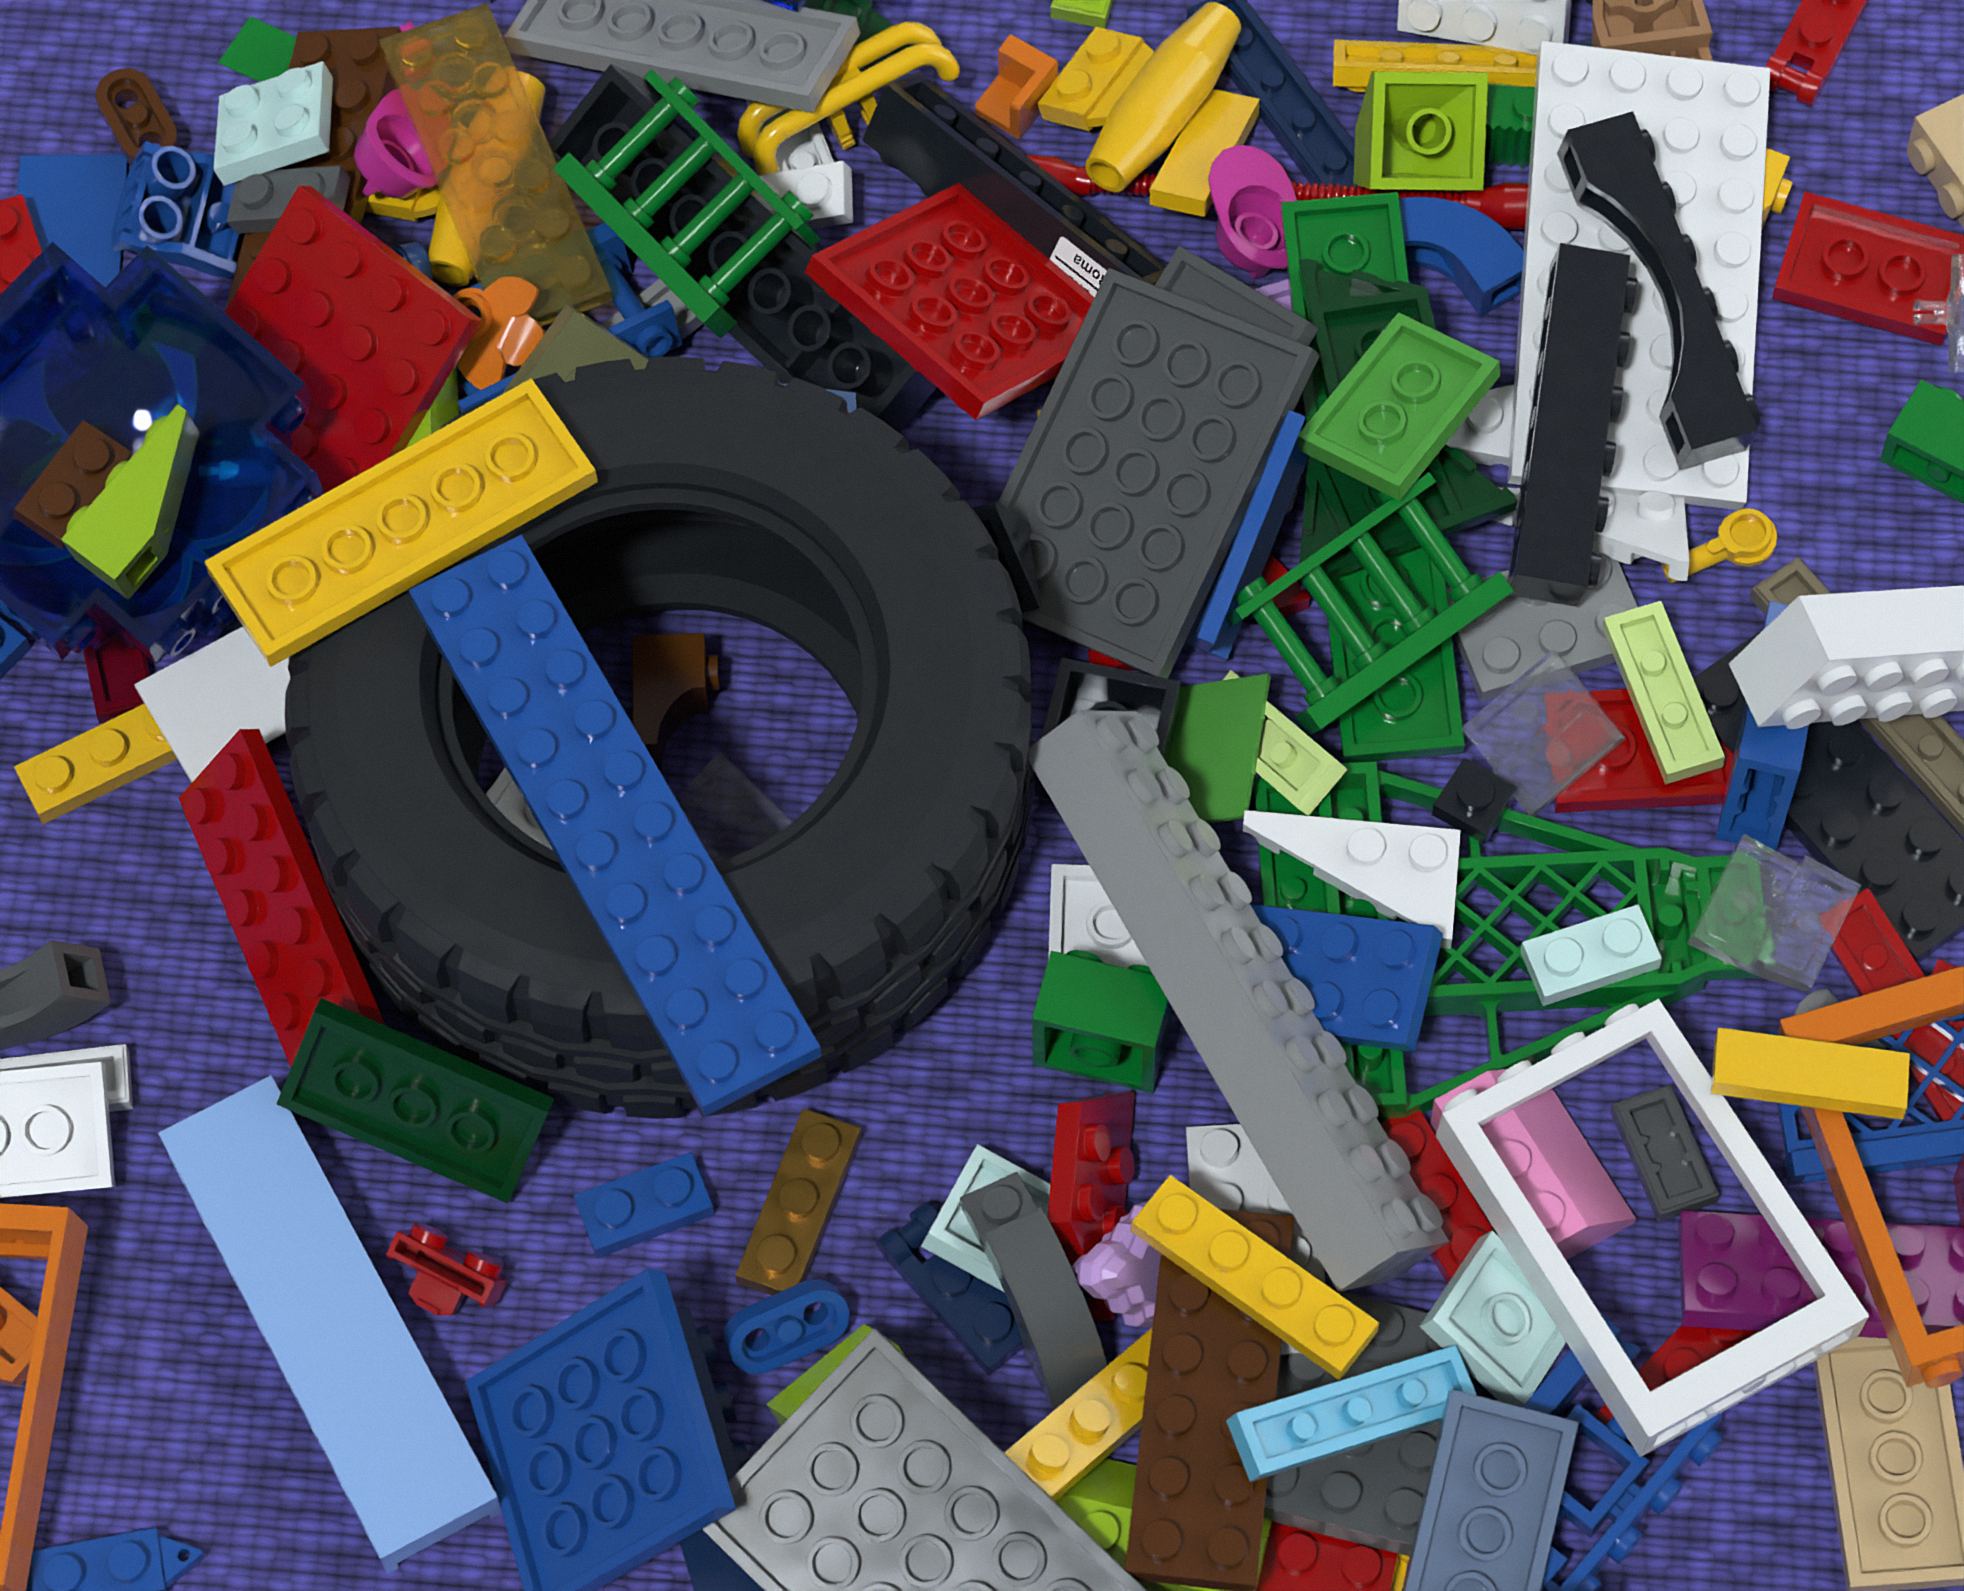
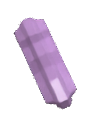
M1146 1201L1134 1205L1128 1215L1121 1217L1120 1222L1113 1228V1231L1104 1234L1101 1242L1097 1243L1088 1254L1081 1256L1071 1268L1077 1276L1079 1284L1094 1298L1106 1299L1111 1312L1122 1314L1125 1325L1152 1328L1161 1253L1131 1232V1222L1148 1202Z

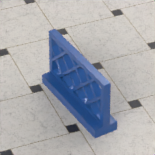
M1290 410L1286 413L1243 520L1184 643L1185 645L1224 661L1228 659L1243 622L1242 619L1231 627L1225 619L1228 614L1239 607L1233 596L1261 577L1309 458V455L1299 451L1297 439L1305 416Z
M1964 1014L1924 1025H1931L1952 1041L1933 1067L1902 1045L1914 1029L1903 1031L1897 1041L1891 1036L1876 1039L1889 1048V1051L1910 1053L1909 1064L1926 1075V1077L1908 1100L1905 1116L1907 1115L1919 1125L1898 1127L1902 1120L1894 1119L1887 1129L1872 1131L1851 1116V1113L1842 1112L1847 1126L1857 1132L1852 1133L1851 1136L1866 1175L1960 1163L1964 1153V1119H1960L1964 1114V1090L1941 1074L1939 1070L1957 1046L1964 1049V1026L1958 1032L1947 1024L1964 1021ZM1778 1030L1768 1031L1766 1034L1778 1035ZM1932 1080L1963 1102L1950 1121L1933 1122L1913 1107ZM1777 1103L1786 1156L1783 1164L1787 1186L1828 1180L1813 1139L1798 1140L1794 1114L1800 1106Z

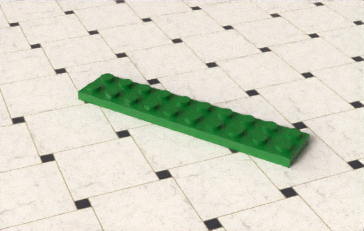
M1398 192L1281 202V221L1291 310L1295 314L1309 321L1299 277V260L1302 259L1318 261V270L1351 277L1353 270L1377 275L1380 279L1387 282L1399 280L1409 283ZM1312 339L1308 347L1316 351L1314 340ZM1318 360L1301 394L1305 426L1327 400ZM1421 546L1388 558L1423 609L1429 606L1433 613L1437 615L1448 607L1445 579ZM1364 567L1330 579L1375 644L1381 641L1388 650L1406 637L1399 628L1404 623ZM1326 617L1332 674L1336 681L1341 684L1357 672L1351 663L1355 656ZM1452 636L1338 717L1342 763L1461 754L1464 752L1465 743Z

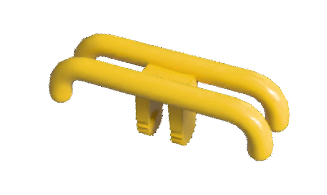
M902 22L893 25L851 48L813 113L793 109L773 120L760 133L765 121L787 108L756 101L750 104L740 118L737 136L740 149L745 156L754 159L755 168L759 176L779 172V165L776 160V151L779 145L787 138L826 118L840 147L845 150L853 146L855 141L843 108L857 101L861 109L860 114L868 127L877 107V102L872 92L921 66H932L942 80L947 82L954 81L959 76L960 67L952 53L942 46L940 39L933 29L919 22ZM907 44L913 45L903 49L902 51L892 55L891 57L879 62L878 64L868 68L863 72L859 70L864 66L874 62L875 60L898 49L901 46Z

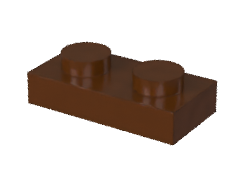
M82 420L16 505L13 518L63 550L66 546L61 538L66 534V528L72 516L83 506H90L105 489V483L110 472L120 462L129 461L132 457V452L85 420Z

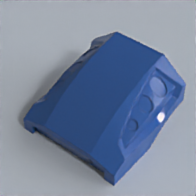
M145 141L139 148L124 183L111 232L112 249L116 251L128 249L162 261L187 266L211 276L231 278L235 274L237 267L235 255L241 234H236L226 221L236 182L225 186L222 184L213 170L215 156L211 154L184 151L175 146L163 147Z

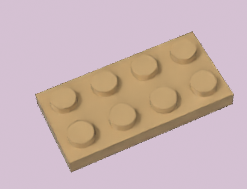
M1857 1337L1813 1362L1846 1590L1899 1591L1963 1586L1964 1469L1950 1384L1937 1388H1927L1924 1382L1906 1387L1889 1340L1884 1338Z

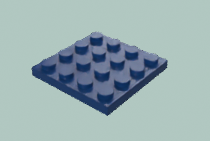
M649 1268L465 1381L524 1591H596L736 1509L665 1271Z

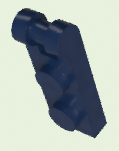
M924 1201L909 1214L911 1221L897 1232L890 1228L876 1239V1245L891 1266L990 1376L1023 1349L1022 1338L1015 1316L1003 1291L936 1254L923 1264L913 1255L912 1251L924 1242L938 1216L937 1211Z

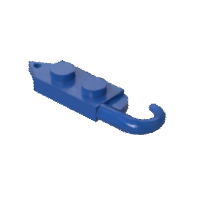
M157 1527L35 1550L32 1553L26 1591H168V1587L202 1561L205 1556L201 1549L161 1536ZM183 1554H190L187 1561H180V1557Z

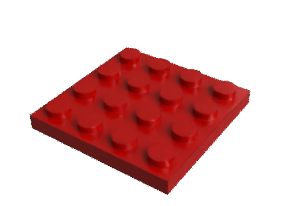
M960 183L812 255L805 274L823 288L831 298L837 300L866 325L874 335L880 337L909 362L917 372L924 375L953 400L960 409L967 412L975 420L1058 376L1095 298Z
M299 185L196 360L199 375V393L325 494L407 447L483 320L312 186Z

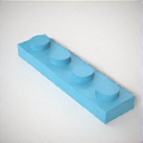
M1457 1345L1238 1412L1227 1419L1226 1422L1248 1478L1252 1482L1441 1422L1449 1390H1456L1476 1396L1477 1394Z

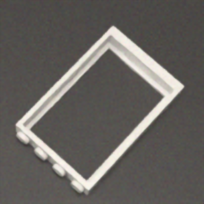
M1659 999L1642 1008L1633 1003L1619 1009L1605 1021L1606 1027L1587 1037L1583 1032H1577L1566 1037L1551 1050V1056L1534 1065L1529 1060L1513 1065L1497 1079L1498 1084L1479 1094L1475 1089H1470L1455 1096L1443 1107L1444 1113L1441 1115L1436 1133L1437 1140L1639 1457L1857 1338L1869 1317L1724 1096L1711 1094L1712 1078ZM1644 1039L1648 1041L1818 1299L1651 1392L1480 1127Z

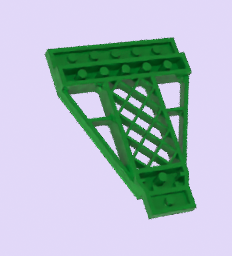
M1377 761L1341 763L1348 770L1309 816L1382 823L1381 796L1433 810V804L1443 789L1377 770ZM1254 778L1253 797L1255 811L1307 816L1265 779ZM1510 809L1506 811L1495 828L1496 830L1569 852L1481 857L1479 841L1466 834L1468 858H1458L1454 916L1474 932L1457 950H1454L1452 947L1451 949H1439L1438 956L1446 962L1433 975L1424 1016L1476 1014L1480 1016L1485 1025L1488 1062L1429 1089L1411 1095L1406 1092L1403 1051L1340 1043L1346 1054V1062L1344 1064L1356 1085L1363 1087L1376 1103L1378 1108V1116L1376 1118L1378 1122L1381 1123L1389 1118L1407 1117L1418 1111H1421L1422 1114L1433 1109L1434 1099L1487 1071L1508 1069L1525 1060H1529L1534 1065L1551 1056V1050L1566 1037L1577 1032H1583L1587 1037L1606 1027L1605 1021L1616 1011L1627 1005L1636 1003L1639 1008H1642L1659 999L1665 1007L1702 991L1706 980L1768 977L1771 966L1757 854L1693 857L1663 847L1640 849ZM1257 841L1262 906L1391 920L1377 912L1374 905L1369 901L1355 899L1313 875L1314 868L1284 851L1278 855L1260 845ZM1608 881L1625 895L1610 913L1639 904L1662 958L1658 969L1543 1006L1532 980L1503 982L1517 966L1529 976L1530 974L1520 953L1521 945L1519 947L1515 946L1495 930L1494 927L1512 909L1536 928L1525 940L1527 941L1561 930L1556 924L1572 906L1590 920L1607 915L1604 910L1584 896V893L1595 882ZM1569 883H1578V884H1577L1575 887H1573V886L1570 885ZM1546 884L1564 898L1547 917L1522 899L1533 885ZM1508 886H1516L1513 891L1508 888ZM1472 888H1485L1502 901L1485 921L1460 902ZM1397 917V919L1395 920L1399 922H1407L1401 919L1400 917ZM1483 939L1508 958L1490 978L1466 959ZM1455 969L1472 982L1468 984L1441 985ZM1588 1007L1610 1008L1508 1054L1502 1055L1500 1053L1496 1018L1499 1013Z

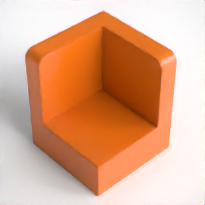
M1010 34L998 49V76L975 103V114L1020 140L1041 114L1037 103L1058 77V61Z

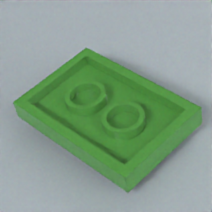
M1398 312L1297 437L1299 451L1400 501L1500 377V361Z

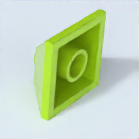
M1372 71L1355 126L1353 184L1368 189L1483 190L1488 73Z

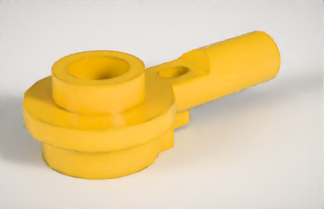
M1746 508L1731 513L1724 518L1719 526L1717 538L1689 550L1688 576L1724 560L1744 567L1762 564L1771 557L1776 548L1777 532L1775 525L1765 514L1755 509ZM1661 563L1662 570L1668 582L1670 584L1677 582L1678 580L1668 577L1669 565Z

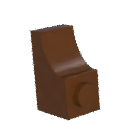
M704 633L632 636L633 726L659 770H662L664 752L673 733L690 717L696 714L709 713V691H720L719 656L707 654Z

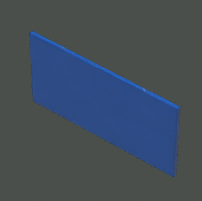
M123 154L20 155L17 195L23 194L58 298L7 314L6 337L114 334L117 328L119 296L122 294L119 291L122 250L116 251L112 249L111 232L124 183L128 176V162Z

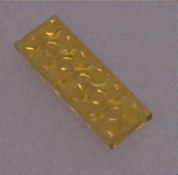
M488 3L380 39L382 55L481 290L486 289L497 279L506 276L518 277L530 282L539 289V294L528 315L541 326L554 322L566 303L579 312H583L611 302L612 290L566 183L552 169L557 162Z

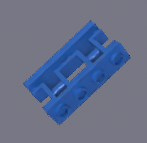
M1600 1314L1634 1366L1639 1360L1641 1349L1632 1342L1627 1343L1620 1337L1621 1329ZM1572 1350L1567 1353L1522 1408L1557 1417L1563 1413L1590 1381V1378ZM1578 1404L1566 1419L1579 1422L1577 1432L1579 1431L1626 1470L1591 1511L1563 1490L1555 1526L1565 1517L1589 1538H1592L1607 1518L1613 1524L1561 1587L1554 1582L1566 1569L1568 1559L1550 1546L1540 1591H1598L1602 1583L1595 1576L1610 1558L1619 1565L1630 1554L1643 1535L1636 1527L1651 1509L1658 1515H1661L1669 1507L1683 1487V1484L1677 1480V1477L1691 1460L1700 1467L1719 1446L1724 1438L1717 1431L1723 1412L1692 1428L1641 1489L1636 1484L1647 1472L1650 1461L1644 1456L1639 1457L1636 1450L1626 1443L1628 1438L1614 1416L1605 1426Z

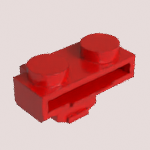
M414 1222L411 1230L396 1232L386 1257L397 1259L418 1270L408 1292L416 1305L435 1315H456L465 1295L478 1301L482 1307H491L498 1303L508 1281L499 1276L503 1268L499 1261L475 1250H468L465 1256L446 1246L449 1238L446 1234L421 1222Z

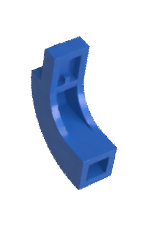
M1432 197L1399 198L1407 266L1429 268L1448 277L1462 291L1479 317L1484 316L1521 294L1524 251L1502 226L1476 209L1450 200Z

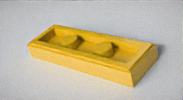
M1212 89L1182 129L1150 187V205L1205 217L1213 202L1208 182L1211 164L1223 150L1245 143L1259 116L1260 99Z
M1718 1028L1714 1040L1711 1094L1903 1120L1907 1110L1910 1053Z

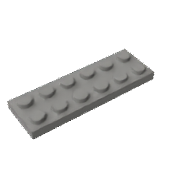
M528 0L504 35L509 53L604 72L612 64L642 79H645L644 76L653 69L667 84L676 76L690 89L813 113L858 39L860 31L856 17L768 0Z

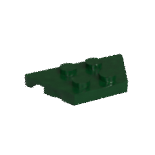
M1299 260V277L1309 322L1319 328L1313 340L1316 352L1320 355L1318 362L1327 399L1398 312L1436 330L1426 287L1399 280L1387 282L1380 279L1377 275L1353 270L1351 277L1318 270V261Z
M1447 444L1444 445L1418 478L1420 479L1430 472L1436 482L1416 496L1444 537L1516 510L1517 500L1514 493L1506 487L1503 490L1498 488L1476 470V462L1460 449L1449 447ZM1309 457L1299 564L1382 506L1383 502L1377 495L1381 491L1313 457ZM1396 511L1368 530L1387 558L1421 546ZM1348 545L1320 564L1329 579L1363 567ZM1299 579L1298 584L1300 589H1306L1304 584Z

